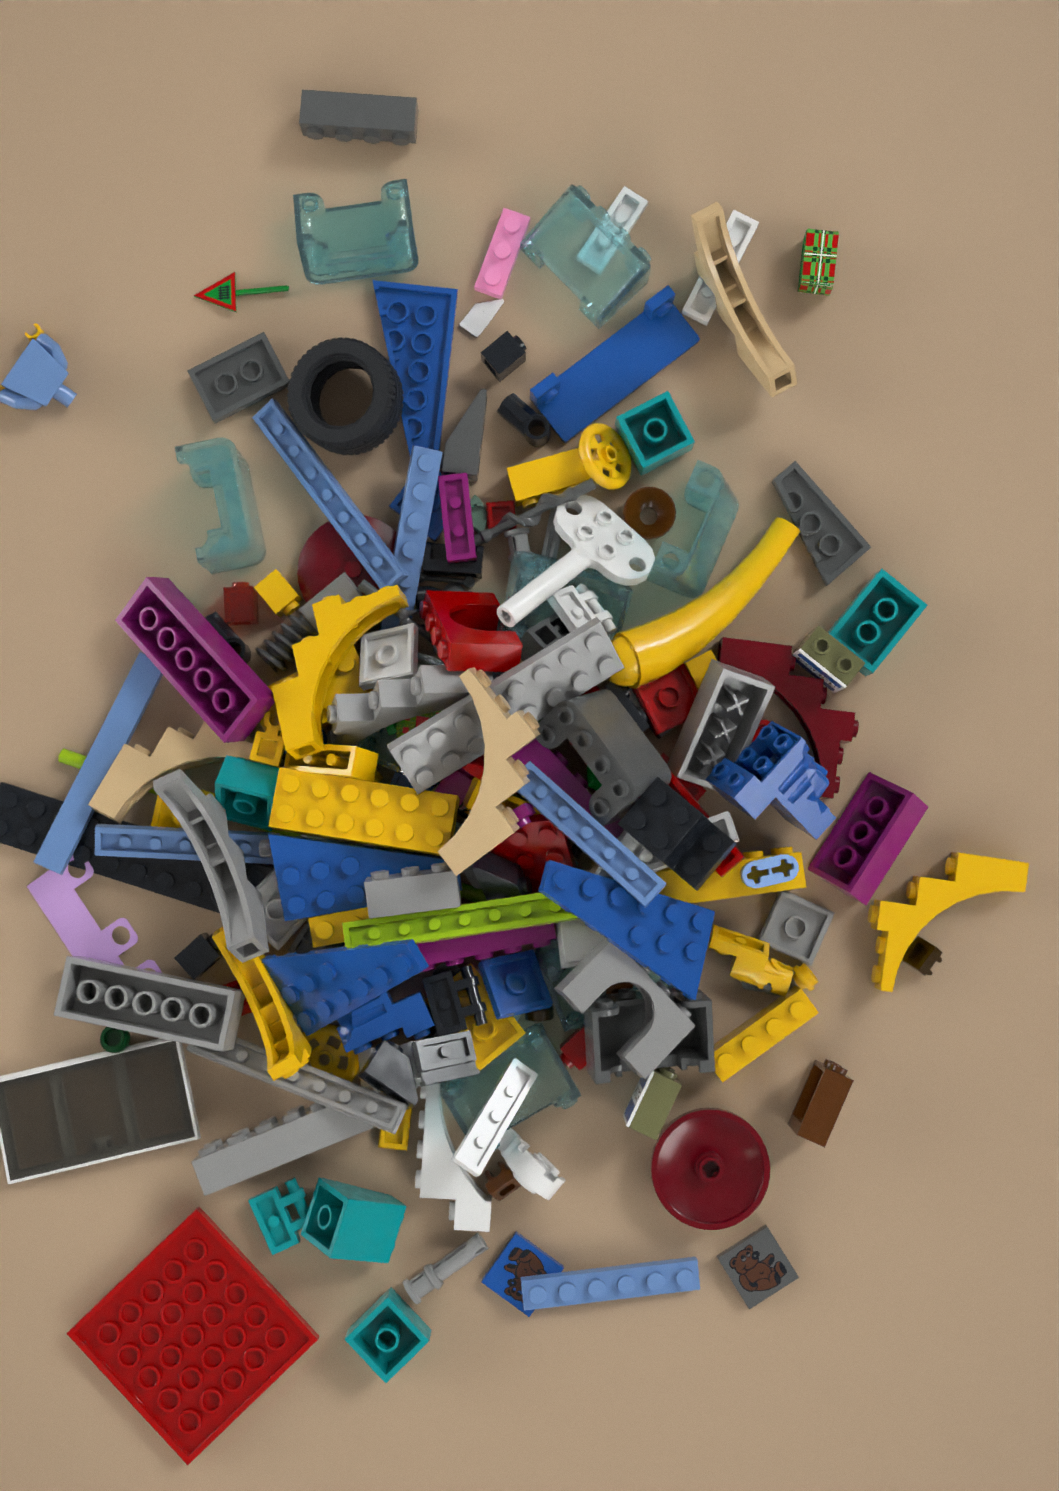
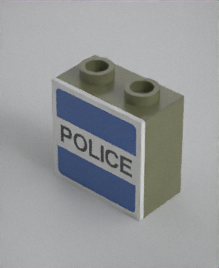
M820 626L809 632L793 652V656L796 657V663L814 678L824 679L823 685L833 693L845 689L865 664L863 660Z
M655 1068L646 1079L640 1078L623 1114L627 1127L657 1140L682 1086L677 1077L678 1074L675 1073L673 1068Z

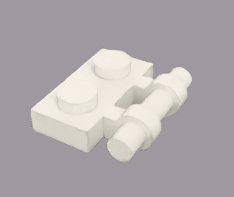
M581 583L576 588L573 585L562 588L547 599L570 633L595 617L601 621L607 635H611L617 630V627L612 622L613 617L608 610L604 611L597 601L598 596L594 590H589L585 583Z

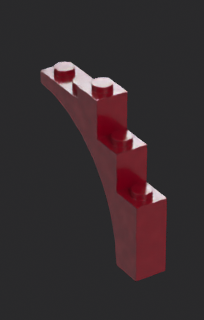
M722 637L719 640L717 661L761 676L775 686L773 694L793 712L804 729L813 751L814 761L828 771L826 777L829 780V785L820 798L833 799L834 793L837 794L840 787V777L836 776L837 764H842L844 753L840 743L852 742V737L856 738L859 722L855 720V713L821 708V704H825L827 698V687H823L824 679L789 675V671H794L796 657L793 656L791 645Z

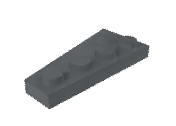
M796 461L773 479L772 483L793 524L799 528V535L826 586L829 585L866 553L871 546Z

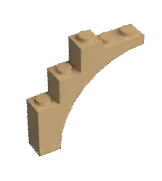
M715 202L692 214L691 219L697 245V251L694 252L697 272L714 293L718 315L735 335L739 357L771 398L797 385L795 365L769 328L741 271L729 236L722 206Z
M475 667L467 669L459 677L471 695L481 721L485 744L484 772L479 794L469 816L457 833L437 851L456 876L520 828L517 825L519 820L510 807L507 806L505 808L502 802L530 782L527 777L529 772L525 765L519 759L515 761L512 756L540 735L537 730L540 726L535 717L530 712L525 714L523 710L516 711L511 715L508 712L511 709L508 702L502 695H495L489 687L492 684L489 677L483 670L477 671Z
M204 721L194 739L192 733L181 727L177 731L168 727L151 756L149 750L138 744H135L134 748L124 744L88 805L94 811L121 824L131 808L148 791L154 788V780L178 769L184 772L195 767L223 764L226 755L236 758L241 757L251 761L249 757L254 739L248 736L245 741L224 743ZM283 759L281 760V763H280V767H282V768H284V761H283Z

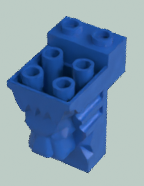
M773 721L759 732L757 738L739 754L735 762L724 758L714 766L710 775L705 779L726 801L754 820L771 804L786 821L816 840L836 819L830 812L829 807L819 799L829 785V780L826 777L828 771L813 761L814 757L807 753L810 749L801 736Z
M388 990L337 1019L340 1024L337 1030L346 1053L351 1050L354 1051L355 1055L371 1048L373 1045L371 1041L381 1037L382 1041H387L399 1035V1028L401 1027L407 1038L413 1036L415 1040L430 1034V1027L434 1026L435 1023L424 1001L421 990L396 1002H393Z

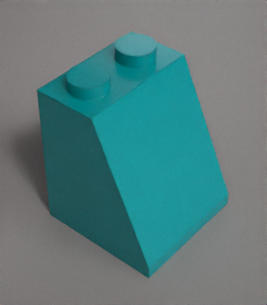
M319 1177L300 1235L329 1258L389 1263L401 1223L404 1219L406 1205L389 1194Z

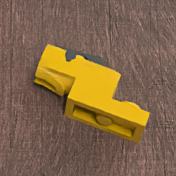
M713 925L709 939V948L714 949L715 952L721 955H733L729 975L734 979L740 980L744 989L785 997L792 980L793 967L787 966L774 958L768 959L770 943Z

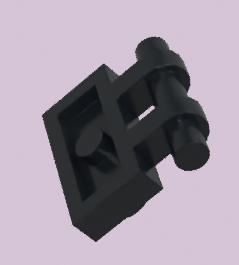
M471 965L460 968L463 979L454 982L451 970L422 979L438 1037L467 1030L465 1017L474 1016L476 1026L488 1023L485 1014L487 1007L485 1002L481 1001L477 987L480 985L478 976H474ZM466 990L470 1006L462 1008L457 992Z

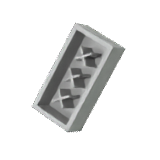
M711 659L667 763L671 772L677 778L715 790L705 779L710 775L714 766L724 758L735 762L739 754L745 748H748L775 686L761 676Z

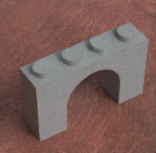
M604 937L554 989L575 1011L584 1013L610 986L620 982L633 984L643 996L645 1017L638 1031L616 1054L637 1076L646 1079L695 1025L689 1019L691 1013L685 1007H682L680 1003L675 1004L669 998L671 992L659 981L655 983L650 978L649 973L651 971L649 968L640 965Z

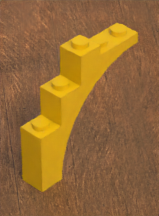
M398 585L382 587L378 592L367 596L354 597L347 603L338 594L336 596H326L321 601L312 604L319 635L305 637L301 642L292 645L299 676L285 678L281 683L271 686L285 750L296 760L324 751L322 735L324 702L329 684L338 665L350 648L380 621L398 612L401 608L409 607L407 598Z
M951 852V858L948 857L945 864V874L948 875V881L913 876L912 881L908 882L906 896L910 899L909 904L875 899L874 905L869 907L868 922L871 923L872 929L881 930L882 935L877 937L875 951L879 953L878 964L873 966L871 980L875 983L874 988L887 992L893 991L897 970L907 948L920 930L942 911L957 902L979 894L999 891L1025 892L1029 863Z
M222 926L215 930L212 938L236 977L255 1017L266 1050L267 1072L273 1081L280 1077L287 1079L309 1062L308 1058L311 1056L312 1047L295 1023L292 1011L262 963L261 959L266 957L265 954L242 963L227 949L224 928Z

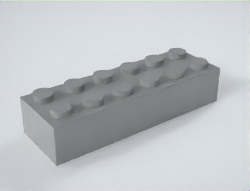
M67 956L54 1016L218 1051L233 1050L235 1047L245 995L242 989L82 956Z
M314 1102L307 1109L300 1105L287 1111V1114L282 1119L277 1120L276 1116L265 1119L252 1131L248 1127L232 1133V1137L226 1139L225 1142H222L221 1138L205 1144L204 1148L198 1151L199 1155L192 1161V1165L204 1196L360 1134L375 1126Z

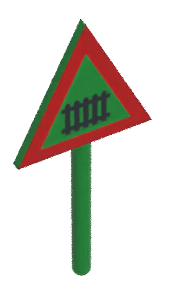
M234 272L195 294L194 297L237 313L236 296L289 291V286L236 290V273Z

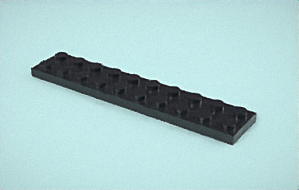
M1 782L0 843L37 855L64 801ZM94 811L73 853L75 860L69 861L68 865L86 870L84 863L89 861L95 874L220 913L201 861L95 856V826L97 824L140 825L124 820L119 824ZM245 863L247 880L255 888L274 869L259 863Z

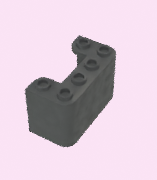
M607 689L561 701L539 722L540 727L537 730L540 735L536 739L543 747L548 749L558 747L568 738L602 784L591 796L589 810L595 820L603 827L622 819L657 777L667 785L671 781V770L615 694Z
M633 988L619 989L618 993L615 994L603 992L584 1012L586 1067L588 1074L595 1084L611 1083L612 1073L616 1077H623L622 1072L632 1071L616 1053L638 1031L643 1023L645 1002L640 991H636ZM668 988L671 992L669 998L675 1004L680 1003L682 1007H685L691 1013L689 1019L695 1027L656 1068L678 1066L681 1070H688L687 1066H698L700 1073L715 1072L712 1000L700 989H698L695 1001L686 998L676 988Z

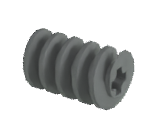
M300 613L299 618L291 614L288 616L292 624L291 626L285 623L280 624L283 634L276 631L272 632L275 639L274 642L267 639L264 640L266 650L258 647L255 648L257 654L276 673H278L276 668L283 671L287 670L285 660L292 663L295 662L292 649L293 644L301 642L303 638L310 635H319L316 629Z

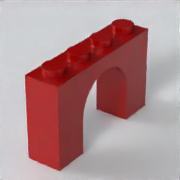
M426 590L425 601L420 602L419 615L421 619H424L426 631L430 632L432 644L436 645L438 657L442 659L447 671H466L469 668L475 667L477 671L481 669L484 672H507L520 664L523 644L516 632L496 631L499 618L497 608L500 606V603L494 593Z

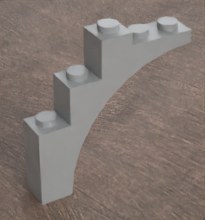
M420 665L415 677L411 679L377 680L373 691L369 693L335 694L332 704L327 706V721L332 723V729L327 733V744L356 746L364 738L391 724L417 715L445 710L469 695L468 690L459 677L465 671H447L445 665ZM485 672L489 679L492 681V672Z
M181 769L154 780V791L166 803L181 824L204 867L219 908L227 949L242 963L269 952L262 894L247 880L244 852L229 837L226 809L211 793L204 795Z

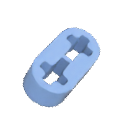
M780 854L746 863L742 867L740 875L742 882L746 886L762 888L794 879L798 874L799 865L793 856ZM784 859L785 863L792 865V869L787 871V876H784L783 872L772 873L771 868L780 866V860ZM752 866H755L756 870H767V875L758 877V883H755L753 879L747 878V874L751 872Z

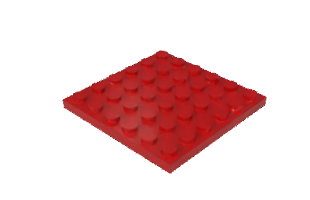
M200 1206L66 1333L187 1465L208 1447L320 1337Z

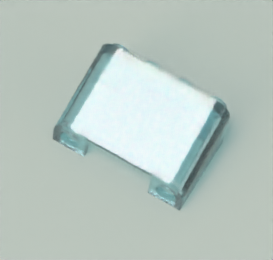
M571 184L520 242V249L539 269L545 264L580 299L579 310L600 329L648 283L651 271L649 263L651 257L642 247L637 248L630 241L631 237L623 227L619 226L617 228L610 221L611 217L602 206L597 207L590 200V195L581 185L576 187Z
M697 460L684 492L685 500L690 506L706 513L690 552L662 542L646 579L688 598L698 597L705 590L739 509L738 499L720 470L700 460ZM673 553L679 558V562L671 558H663V556Z

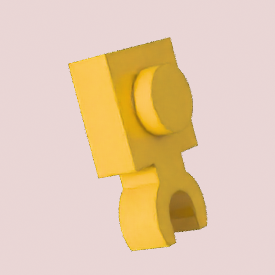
M267 712L264 716L266 731H256L249 760L280 767L285 748L283 737L279 736L281 732L280 723L276 726L271 725L272 713Z

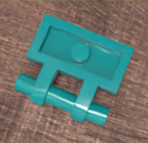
M295 1177L285 1182L289 1193L281 1196L278 1187L275 1186L248 1200L272 1255L301 1241L297 1230L303 1228L309 1207L304 1198L306 1193L303 1187H299ZM294 1203L300 1216L293 1221L286 1207Z

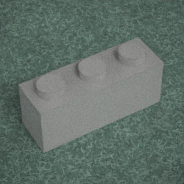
M446 862L432 864L431 869L419 871V866L402 868L401 873L389 874V870L371 872V877H366L364 882L369 919L461 906L458 875L456 876Z

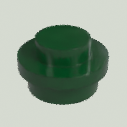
M106 1027L100 1036L101 1046L110 1053L124 1051L130 1042L129 1031Z

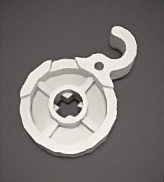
M508 1126L497 1148L501 1151V1155L507 1165L514 1172V1178L529 1192L537 1193L543 1198L550 1200L566 1181L565 1178L557 1176L560 1171L540 1152L538 1154L529 1152L527 1149L530 1145L515 1130Z

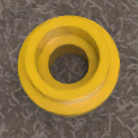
M805 963L801 966H794L795 974L792 978L802 990L805 988L809 991L814 990V985L819 981Z

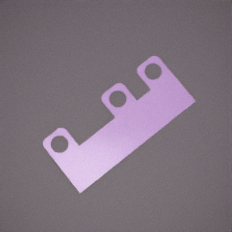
M89 861L84 863L86 871L80 878L72 877L68 871L69 865H67L63 875L48 870L27 885V888L72 956H82L124 965L119 955L137 943L138 936L125 918H119L101 931L74 890L93 876L94 869ZM118 926L127 928L130 933V939L124 945L115 943L112 938L113 930ZM150 959L136 967L140 969L151 968L155 972L162 973L155 961Z

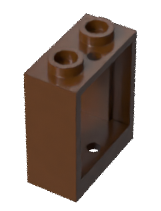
M825 1059L824 1063L815 1060L788 1122L789 1127L796 1135L825 1148L854 1081L846 1075L848 1070L829 1059Z

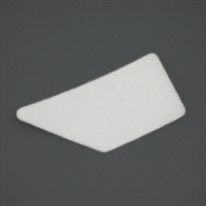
M499 299L476 303L461 321L460 326L475 337H478L500 309L504 300Z

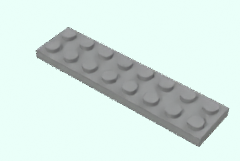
M595 617L491 681L492 684L489 687L496 696L500 694L505 698L511 707L508 711L511 715L516 711L523 710L525 714L530 712L539 721L561 701L583 694L625 667L601 621ZM470 694L387 744L389 751L417 794L484 754L485 744L481 721Z

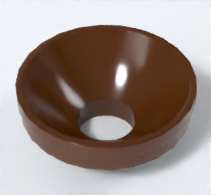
M656 487L640 488L634 491L625 502L623 509L624 522L643 539H658L669 532L676 519L675 504L669 494L662 489ZM644 509H652L657 514V520L650 525L644 524L640 519V513Z

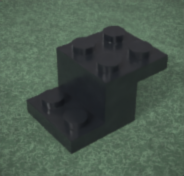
M659 777L652 782L618 823L619 826L697 891L737 845L735 841Z

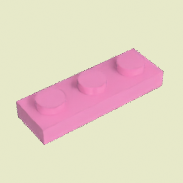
M503 208L476 280L475 291L502 299L531 221L529 216Z

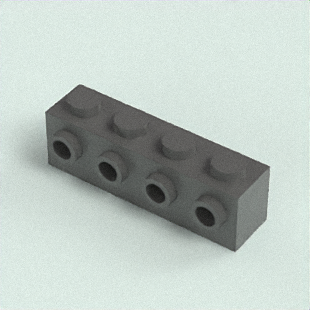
M302 89L299 124L303 136L314 140L329 137L343 142L358 139L371 144L386 141L392 142L395 145L406 146L409 143L416 144L419 109L417 98Z

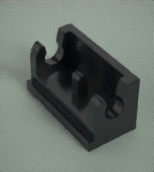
M426 542L423 564L424 574L482 578L484 546L476 547V561L448 564L445 544Z

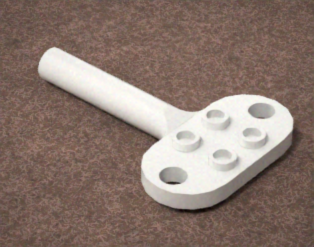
M582 495L576 501L558 505L553 520L555 530L569 544L572 550L497 608V615L504 625L513 627L586 568L596 569L604 577L616 584L624 586L637 585L647 579L654 567L655 556L651 546L604 503L592 496ZM566 509H575L579 514L572 515ZM636 564L641 567L642 571H634L629 565Z

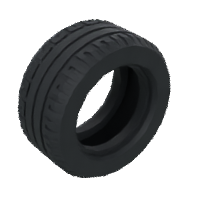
M338 337L337 339L332 338L331 340L328 339L318 343L317 346L315 345L311 350L309 349L307 354L301 356V360H298L297 366L295 365L294 371L290 375L291 378L287 387L289 391L287 393V402L291 412L290 415L303 435L329 452L341 455L367 453V451L373 450L374 447H379V444H383L384 440L390 437L389 435L394 432L393 429L397 427V423L400 421L399 416L403 412L404 392L396 370L380 352L361 340ZM348 368L361 369L367 372L370 376L373 393L371 404L366 413L355 423L345 426L327 424L322 417L319 405L321 391L327 380L335 373Z

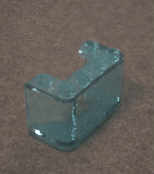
M224 437L176 446L177 461L179 464H187L190 467L193 481L202 488L213 487L221 528L207 531L208 539L202 547L195 548L198 563L212 575L260 564L266 555V547L247 460L234 443Z

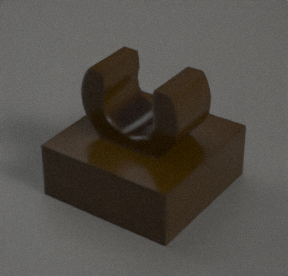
M917 936L905 952L902 961L924 976L926 974L932 975L933 972L930 969L936 961L942 962L940 956L943 952Z

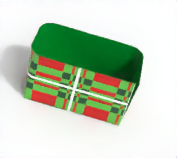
M806 230L802 245L798 292L830 296L833 286H830V284L834 285L839 231Z

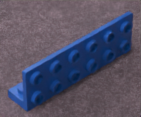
M669 285L645 302L644 311L558 377L551 373L530 389V400L540 413L546 417L550 426L564 443H567L699 342L700 337L673 304L675 293Z

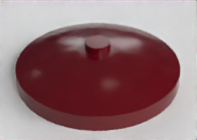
M364 515L393 554L397 532L383 521ZM330 521L321 525L308 538L300 553L297 567L298 584L306 603L344 572L357 588L365 579L379 590L378 585ZM379 622L378 624H376L375 626H373L372 628L379 626V625H380V622Z
M708 1107L685 1112L672 1120L664 1128L652 1151L650 1169L656 1194L665 1209L676 1219L688 1226L703 1230H720L734 1226L748 1218L758 1208L767 1192L770 1180V1160L766 1146L752 1125L731 1111Z

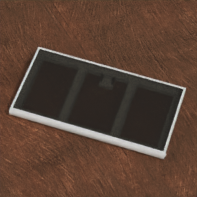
M158 1038L129 1045L120 1053L104 1051L0 1076V1144L8 1184L201 1138L181 1042Z

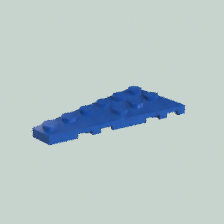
M372 280L389 361L400 378L404 392L401 417L409 455L411 456L412 446L414 445L440 451L458 289Z
M274 832L268 833L285 921L367 907L364 882L366 877H371V872L389 870V874L401 873L402 868L419 866V871L431 869L432 864L445 862L440 856L404 853L399 850H383L371 846L330 840L308 839V837L280 835V833ZM459 874V875H458L459 890L462 891V890H463V887H462V882H461V876H460V874Z
M546 861L539 887L540 893L565 911L571 912L585 922L586 926L606 937L607 941L643 967L649 968L660 976V979L665 983L674 986L686 998L696 1001L715 911L658 894L645 908L613 879L555 861Z
M413 939L383 942L380 945L368 946V944L358 945L355 948L338 947L312 950L301 954L294 952L287 953L284 956L268 955L261 959L306 1036L318 1031L429 967Z

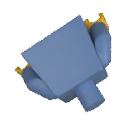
M34 323L33 326L38 331L32 336L25 332V336L29 339L30 343L1 383L0 402L15 409L37 410L41 406L46 407L50 400L54 398L68 408L77 393L62 384L69 374L66 370L68 362L60 345L45 334L37 323Z

